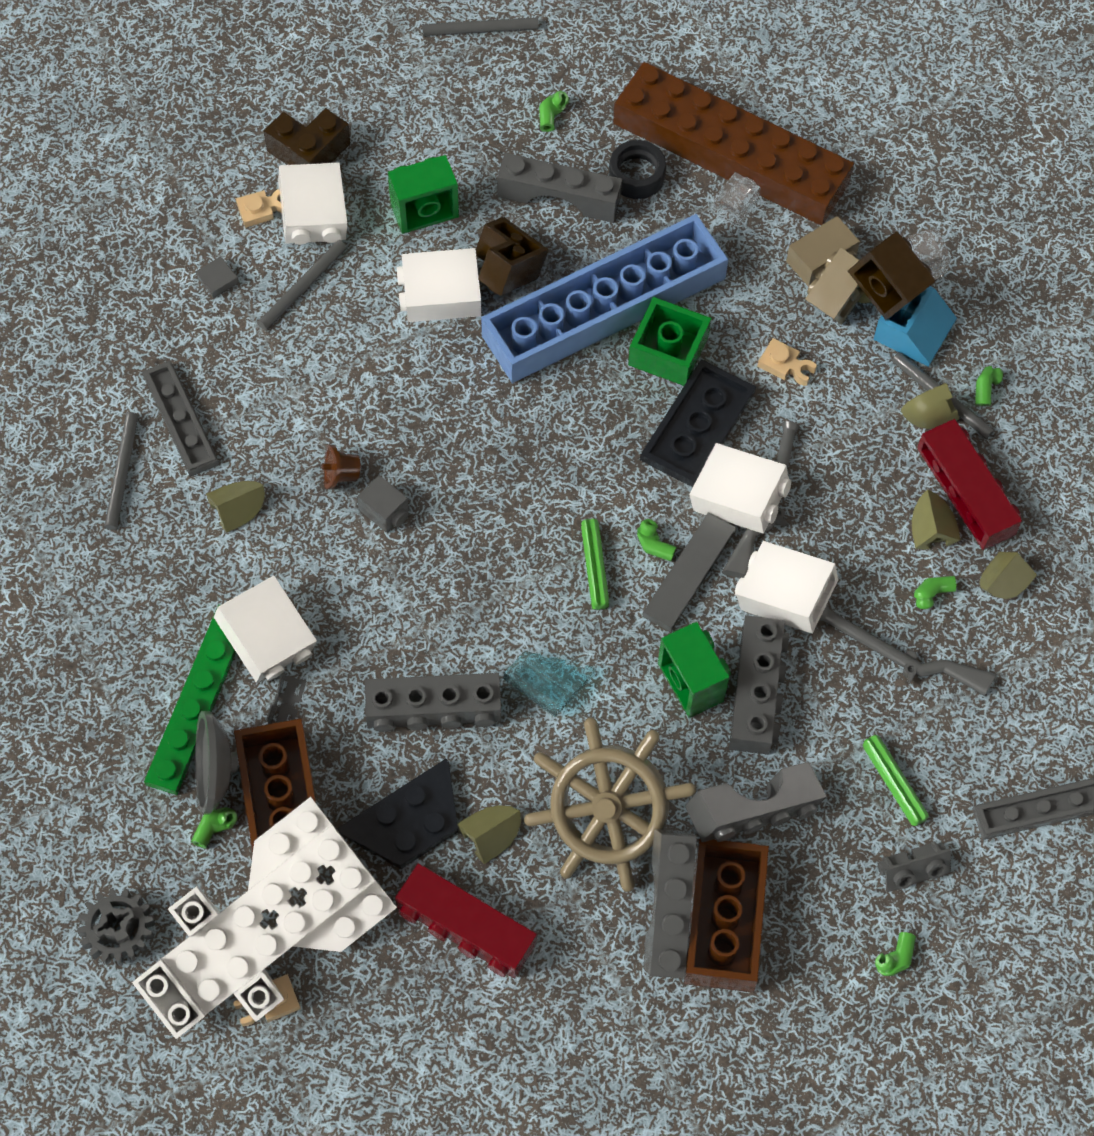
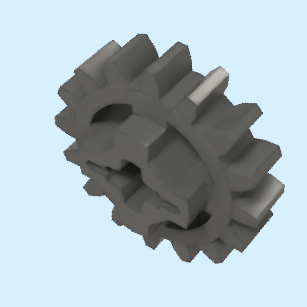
M110 888L109 897L106 898L102 894L97 893L96 898L98 902L95 905L90 902L85 903L89 913L79 914L78 916L80 922L85 925L77 928L79 936L85 937L80 942L84 950L90 949L89 955L94 960L102 955L104 965H108L111 959L115 958L118 965L121 966L125 956H129L133 961L137 960L135 951L139 949L146 952L148 949L144 940L154 938L153 932L147 929L155 925L154 918L148 916L152 912L148 904L142 905L143 899L139 894L131 899V894L126 888L122 891L121 896H117L114 888ZM115 906H124V907H127V908H125V909L122 910V909H118V908H114V907H115ZM101 914L99 923L95 925L97 918ZM114 922H118L121 927L116 932L111 926ZM138 927L135 937L131 940L133 930ZM111 943L119 945L120 947L110 948L106 947L105 945Z

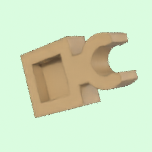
M279 189L272 196L268 197L263 190L235 198L245 228L274 220L273 212L275 211L282 213L281 202H279Z
M772 338L758 360L757 367L783 380L790 374L794 376L798 384L807 386L809 377L803 375L801 371L807 370L814 374L817 365L811 360H798L800 351Z
M288 974L272 980L284 997V1000L265 1014L267 1022L301 1009ZM238 999L233 1002L235 1009L243 1007ZM250 1014L239 1019L242 1026H249L255 1022Z

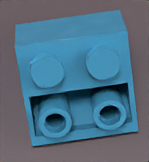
M929 286L887 320L881 315L873 340L929 367L956 322L957 317L935 288Z

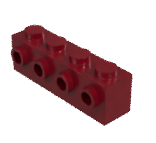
M953 419L922 433L917 450L982 550H986L1015 536L1022 523L1021 513L1017 506L1011 504L1005 496L1003 485L999 479L994 478L988 470L984 456L976 452L971 444L967 430L963 427L961 428L957 421Z
M419 863L395 897L396 907L399 909L398 913L404 919L411 923H416L418 920L429 927L428 932L441 941H446L448 938L458 944L457 948L461 953L471 959L481 958L488 963L487 967L492 972L501 977L509 975L515 979L537 944L536 933Z

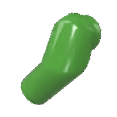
M557 91L540 104L541 131L551 132L555 129L554 117L562 112L569 103V97L565 92Z
M992 366L983 369L976 381V406H991L992 384L998 385L1002 382V369L992 368Z
M651 519L643 520L637 529V537L643 550L647 554L672 562L677 547L660 541L656 531L658 525L655 521Z
M955 576L925 579L914 592L916 606L919 609L932 608L934 605L933 597L937 593L956 592Z
M224 807L214 810L210 815H204L191 843L206 849L214 833L230 829L237 823L238 815L236 811Z
M900 932L896 950L886 955L881 953L876 957L875 966L881 975L893 976L910 967L916 936L911 933Z

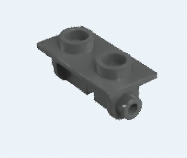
M934 841L930 844L911 849L914 857L913 860L909 859L905 851L883 857L882 861L877 863L881 876L885 875L886 891L891 892L897 889H905L913 884L929 879H937L951 873V849H946L943 843L937 844Z

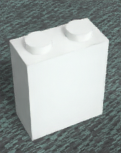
M340 163L279 165L278 185L285 244L295 243L302 245L308 242L335 243L338 240H346L347 217Z
M475 248L402 254L403 266L397 267L398 285H404L405 292L399 293L400 311H407L408 322L481 316V296Z
M716 443L689 495L694 511L707 515L709 512L726 522L764 534L768 524L774 523L777 517L778 504L781 498H785L790 491L791 479H789L785 464Z
M763 541L758 552L754 551L748 564L749 569L745 577H741L736 585L735 595L737 596L740 609L763 618L785 620L784 625L813 634L838 582L835 563Z
M275 576L266 579L218 606L214 615V619L256 683L264 678L271 681L285 671L283 667L292 662L296 665L301 664L313 655L311 651L317 640Z

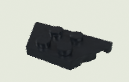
M444 759L338 827L337 831L343 839L346 840L347 838L362 846L364 850L371 854L379 855L385 858L388 863L403 869L458 833L449 761Z

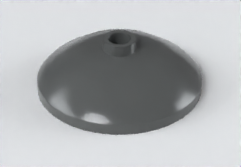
M201 711L197 723L195 742L196 795L200 813L202 815H210L227 793L231 773H237L238 755L237 752H231L228 735L216 716L210 711Z

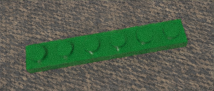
M214 616L144 780L146 786L174 795H178L195 754L199 715L201 711L212 712L236 654L235 649L214 619Z

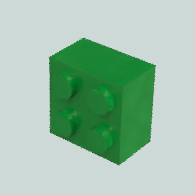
M446 155L430 157L422 162L408 166H399L394 170L388 171L390 205L402 234L459 218L458 183Z
M653 297L630 344L628 365L684 386L691 376L708 340L711 318Z
M697 621L661 638L657 663L688 718L724 702L729 676L731 675L726 661L722 657L718 658L714 652V642L707 630L702 631Z

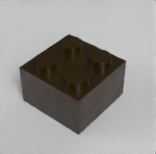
M898 231L873 248L848 270V273L885 320L936 282L929 266L920 261L913 252L910 242L905 237H902Z

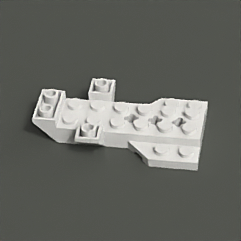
M310 797L254 841L248 891L220 912L196 886L168 908L169 912L189 937L132 983L175 1039L203 1019L206 1014L233 993L254 1021L257 1022L284 1000V997L265 970L268 965L292 946L342 952L397 907L312 797ZM324 865L326 869L332 866L335 869V872L332 874L333 882L327 884L326 881L320 883L317 880L320 874L319 866ZM296 887L299 891L301 888H304L307 892L304 896L306 903L301 906L298 903L295 905L289 902L292 896L290 889ZM268 909L271 913L275 910L279 914L276 918L278 925L273 928L270 925L267 927L261 924L264 918L261 913L262 911Z

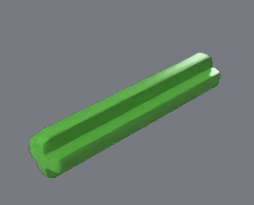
M594 518L585 519L581 523L591 605L594 610H603L609 607V595L599 522Z
M873 735L866 739L863 743L864 750L911 825L917 826L925 822L929 817L926 809L880 736Z

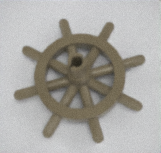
M587 718L584 722V728L589 749L579 753L565 766L545 753L538 752L534 755L536 765L556 777L551 793V809L526 814L524 823L530 827L554 823L559 836L572 850L560 869V874L563 878H571L583 858L601 864H616L621 887L625 892H630L635 887L630 861L643 855L653 846L654 829L664 830L669 815V800L693 796L696 793V786L692 783H685L666 787L657 768L647 759L659 741L660 737L657 731H648L636 751L623 746L602 745L596 719ZM607 762L626 766L613 786ZM593 764L599 789L579 777L577 773ZM636 775L644 781L648 791L631 794L629 786ZM571 787L589 799L590 802L568 806L569 788ZM652 804L653 810L650 823L627 808ZM594 815L583 834L572 821L574 818ZM620 821L642 836L626 845ZM606 823L612 847L599 845L594 842Z

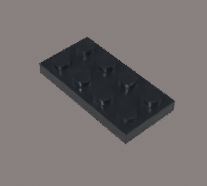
M701 359L640 454V461L693 487L715 444H724L754 396L756 386Z

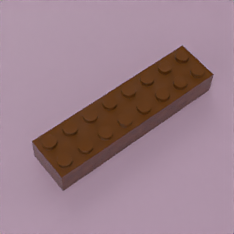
M646 62L642 63L614 103L613 124L821 226L830 215L851 180L853 162Z

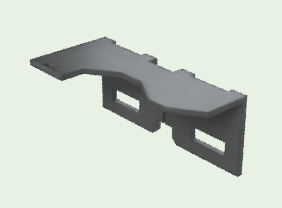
M285 671L281 674L273 704H270L267 714L268 724H273L275 711L279 712L276 723L287 721L288 715H292L291 720L296 719L298 710L294 708L295 702H301L306 680L287 677ZM284 681H288L285 692L281 693ZM297 684H301L299 694L294 695ZM279 697L283 698V703H281L280 707L277 706Z

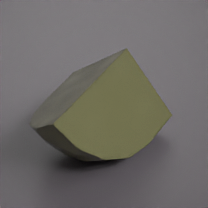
M947 383L916 396L908 401L900 411L907 421L925 429H933L953 419L959 420L958 411L951 400L953 397Z
M240 481L222 486L207 493L206 496L211 508L217 509L221 520L219 523L227 533L245 525L257 515L262 508L265 492L264 485L259 482Z
M927 489L919 498L911 520L915 548L926 550L931 549L930 543L945 541L946 546H950L960 541V533L954 513L938 494Z
M999 552L983 572L979 583L981 589L990 596L1010 599L1022 593L1037 574L1018 552Z
M503 805L487 807L458 823L464 839L469 837L474 842L477 850L474 853L483 864L500 855L512 844L521 824L520 810L512 806Z

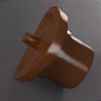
M327 445L325 463L321 464V469L324 470L323 482L325 489H333L337 483L357 482L361 470L359 455L338 452L335 445Z

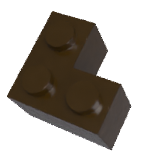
M327 108L307 127L285 112H282L264 130L267 152L286 165L332 163L351 144L349 124Z
M505 217L486 223L476 247V256L484 261L478 280L500 296L538 279L549 249Z

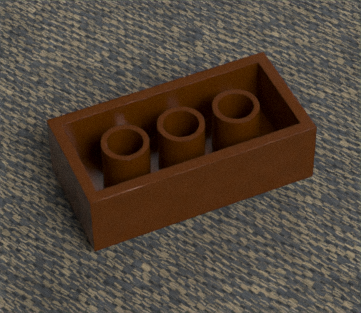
M302 718L234 731L252 852L254 841L308 798L312 797L317 804Z
M699 838L684 984L754 993L758 981L769 846L732 841L717 842L716 839L702 842Z

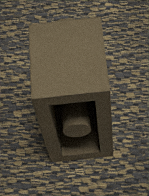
M836 216L789 245L786 262L809 287L816 278L819 279L826 269L825 264L828 258L833 253H837L840 248L857 258L860 240Z
M842 248L828 258L825 264V271L819 279L816 278L810 284L807 290L808 295L805 300L841 325L864 294L848 273V270L859 259Z

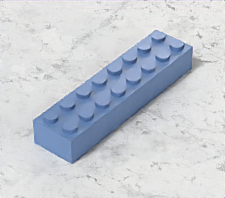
M695 214L482 316V337L511 383H514L641 321L653 297L676 304L725 280L728 258L698 215Z

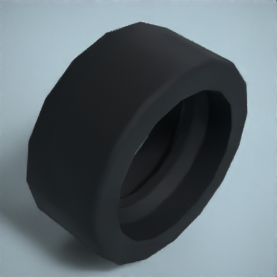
M629 140L620 144L612 152L609 161V176L622 179L621 195L632 199H644L656 194L662 188L666 175V160L659 147L644 140ZM639 158L653 164L655 173L647 179L634 180L623 175L620 171V166L629 159Z

